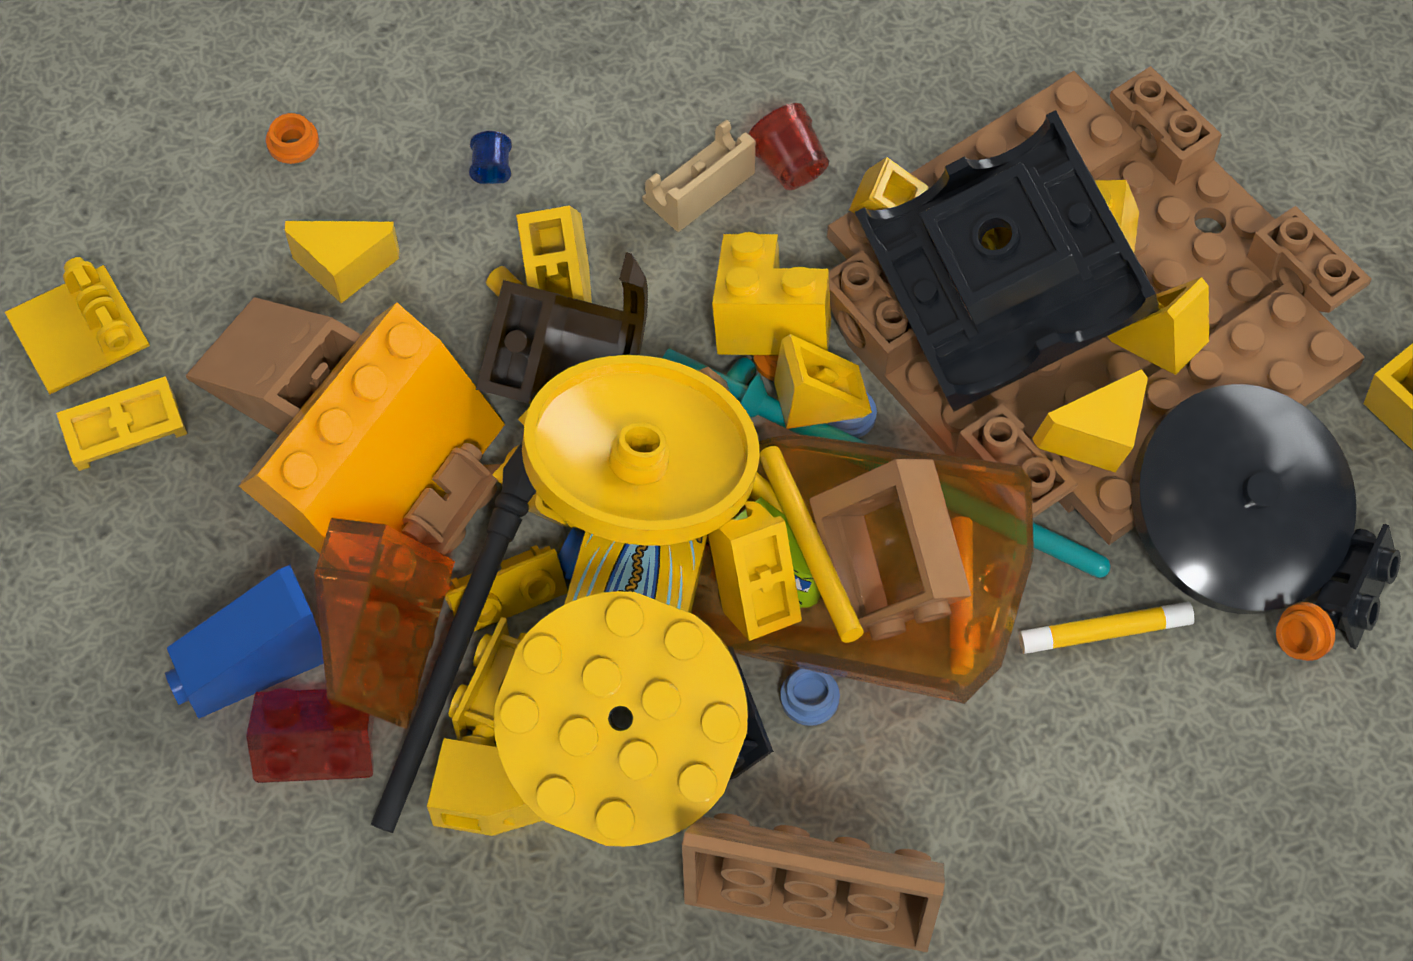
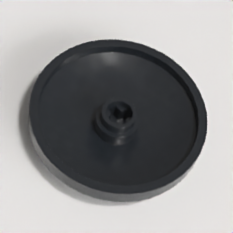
M1246 384L1222 385L1203 390L1177 404L1154 424L1139 449L1132 474V510L1139 536L1147 553L1161 573L1175 587L1194 600L1214 609L1237 614H1259L1282 609L1300 602L1317 592L1336 573L1352 541L1351 537L1354 534L1356 523V492L1352 473L1341 447L1324 423L1310 410L1292 398L1268 388Z

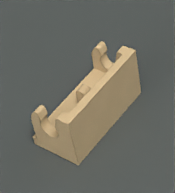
M728 120L723 121L716 127L714 142L663 181H661L660 175L655 173L645 182L646 194L642 196L643 201L677 232H680L755 173L756 141L745 132L735 142L730 134L731 124Z

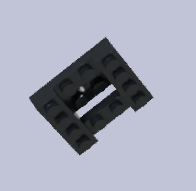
M1056 110L1047 114L1040 128L1015 148L1000 155L980 160H971L964 156L946 165L938 181L916 198L889 209L868 210L864 207L855 212L953 412L1160 310L1157 296ZM1004 227L1012 232L1010 242L1001 249L989 250L981 245L983 236L992 228Z

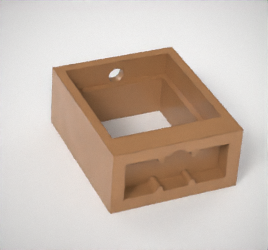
M895 459L809 499L818 533L864 632H870L872 640L886 639L906 632L904 622L914 618L916 623H924L946 617L951 614L950 604L971 596L933 459ZM900 500L925 591L888 605L863 515Z

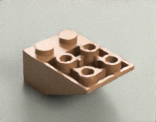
M254 297L186 374V378L280 435L361 334L332 317Z

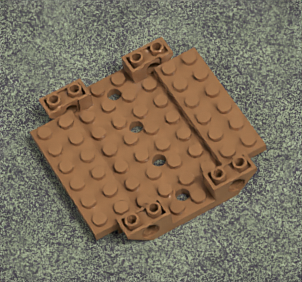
M1151 66L1111 91L1110 100L1114 109L1075 71H1072L910 174L926 184L929 189L942 176L946 165L964 156L967 159L980 160L1005 153L1031 137L1043 124L1046 115L1056 110L1094 180H1127L1139 210L1134 254L1155 293L1164 292L1200 277L1209 286V342L1176 375L1112 343L1108 337H1104L953 412L856 214L851 211L829 224L827 230V238L847 259L829 271L831 311L851 350L986 500L1003 507L1009 512L1030 519L1035 518L1047 508L1059 502L1068 513L1076 509L1108 545L1136 527L1131 500L1134 464L1145 437L1154 424L1171 408L1203 390L1231 384H1246L1268 388L1292 398L1305 407L1358 370L1365 358L1319 311L1331 312L1367 287L1372 279L1296 205L1278 218L1272 217L1214 160L1222 134ZM1201 218H1210L1217 221L1223 230L1216 234L1204 233L1197 228L1195 221ZM1143 370L1148 380L1134 447L1116 472L1051 453L1036 446L1032 438L1048 413L1136 371Z

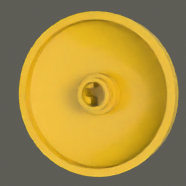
M617 355L596 358L579 363L556 375L543 386L533 399L527 411L522 441V456L527 476L538 495L553 511L569 523L598 537L644 546L670 545L691 541L717 530L730 521L745 505L751 494L760 457L759 441L754 424L741 403L726 388L709 376L686 365L667 359L641 355Z

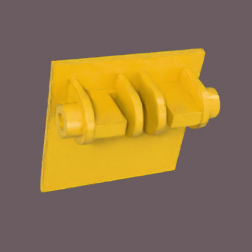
M81 257L72 258L65 263V272L63 274L65 284L5 312L49 395L150 346L105 266L102 265L95 269L91 262L84 261Z

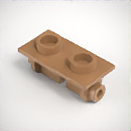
M464 443L461 448H454L432 478L446 492L445 496L442 498L432 488H425L402 520L405 527L402 529L401 534L409 542L417 545L412 553L417 556H445L457 548L466 535L465 527L475 512L484 507L497 491L496 482L498 480L493 476V473L502 464L482 465L479 461L483 454L472 444Z

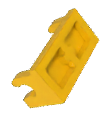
M166 376L56 413L73 465L79 471L90 468L89 462L174 433L176 438L187 435L185 425L178 410L177 401Z
M746 501L747 518L740 520L731 519L717 530L709 533L708 536L723 613L751 641L802 621L786 522L781 516L773 517L761 504Z

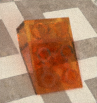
M331 518L314 573L328 699L404 729L408 728L413 708L418 699L419 686L429 651L434 643L435 630L444 598L450 587L454 560L388 525Z

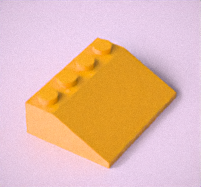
M395 303L375 317L248 473L239 487L365 592L375 596L414 545L401 534L402 529L405 527L402 521L405 515L410 511L425 488H432L442 498L445 496L446 492L432 478L454 448H461L464 443H469L477 447L484 454L503 429L505 423L482 393L476 390L475 384L441 340L401 305Z

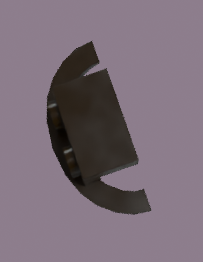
M626 252L619 278L623 287V311L503 280L476 390L531 404L534 397L547 382L572 366L607 356L640 355L647 318L648 285L647 279L632 253Z

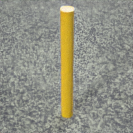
M777 446L766 447L759 453V460L841 641L845 643L853 642L863 635L864 630L780 448Z

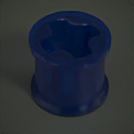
M484 131L474 135L470 140V147L472 149V165L469 168L470 177L479 184L507 182L511 177V169L509 167V152L512 148L511 139L505 134L496 131Z

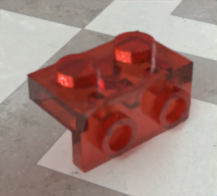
M341 685L330 689L292 690L279 688L267 692H255L246 733L254 781L257 783L372 777L374 760L371 739L376 711L374 687L353 688Z

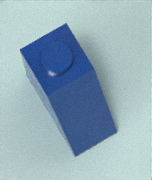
M288 565L278 569L168 646L167 651L175 668L165 672V676L178 705L189 701L199 719L330 661L311 609L291 566Z

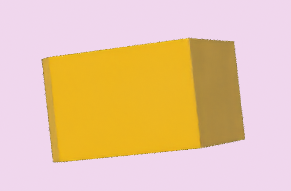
M285 221L284 231L292 258L340 303H343L399 259V245L393 222Z
M1202 277L1156 294L1159 311L1107 337L1112 343L1176 375L1209 342V286Z
M792 334L781 340L774 384L786 429L863 418L872 413L859 365Z
M1141 369L1048 413L1032 440L1039 449L1116 472L1134 447L1148 380L1147 376Z

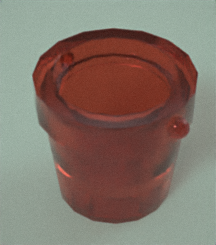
M792 103L773 110L761 118L748 133L756 141L755 156L762 159L786 190H795L817 179L829 165L830 161L812 126V118L801 103Z

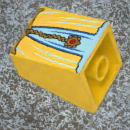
M585 531L564 605L589 595L622 591L637 592L691 613L702 568L707 535L677 544L644 546L608 540Z

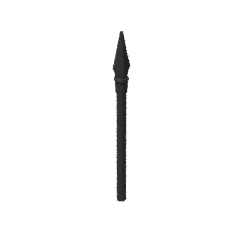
M522 441L503 468L502 493L495 499L497 508L493 510L486 531L488 535L371 822L372 826L393 833L509 542L513 541L522 522L520 517L528 513V502L536 493L524 467Z

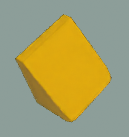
M886 157L865 172L849 211L855 214L856 211L864 207L868 210H884L896 207L921 195L928 190V186Z

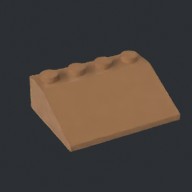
M727 813L716 814L714 818L702 816L685 831L682 842L684 901L687 905L928 952L943 897L945 875L944 863L931 861V857L923 852L912 849H899L893 854L872 850L868 843L851 837H838L834 842L811 838L807 831L789 825H779L774 827V830L750 826L749 821L745 818Z

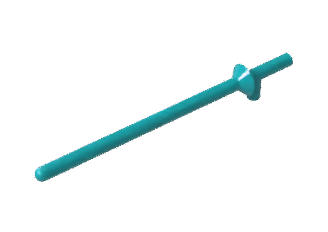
M670 348L662 358L686 365L697 371L708 367ZM748 358L738 359L726 375L712 369L727 381L730 393L741 403L750 418L759 415L786 428L779 400L767 394L761 373L754 377L749 386L746 385L756 373V366L753 361ZM827 423L788 429L871 470L895 459H900ZM938 477L946 506L965 515H970L975 520L1096 578L1105 577L1110 572L1111 564L1105 556Z

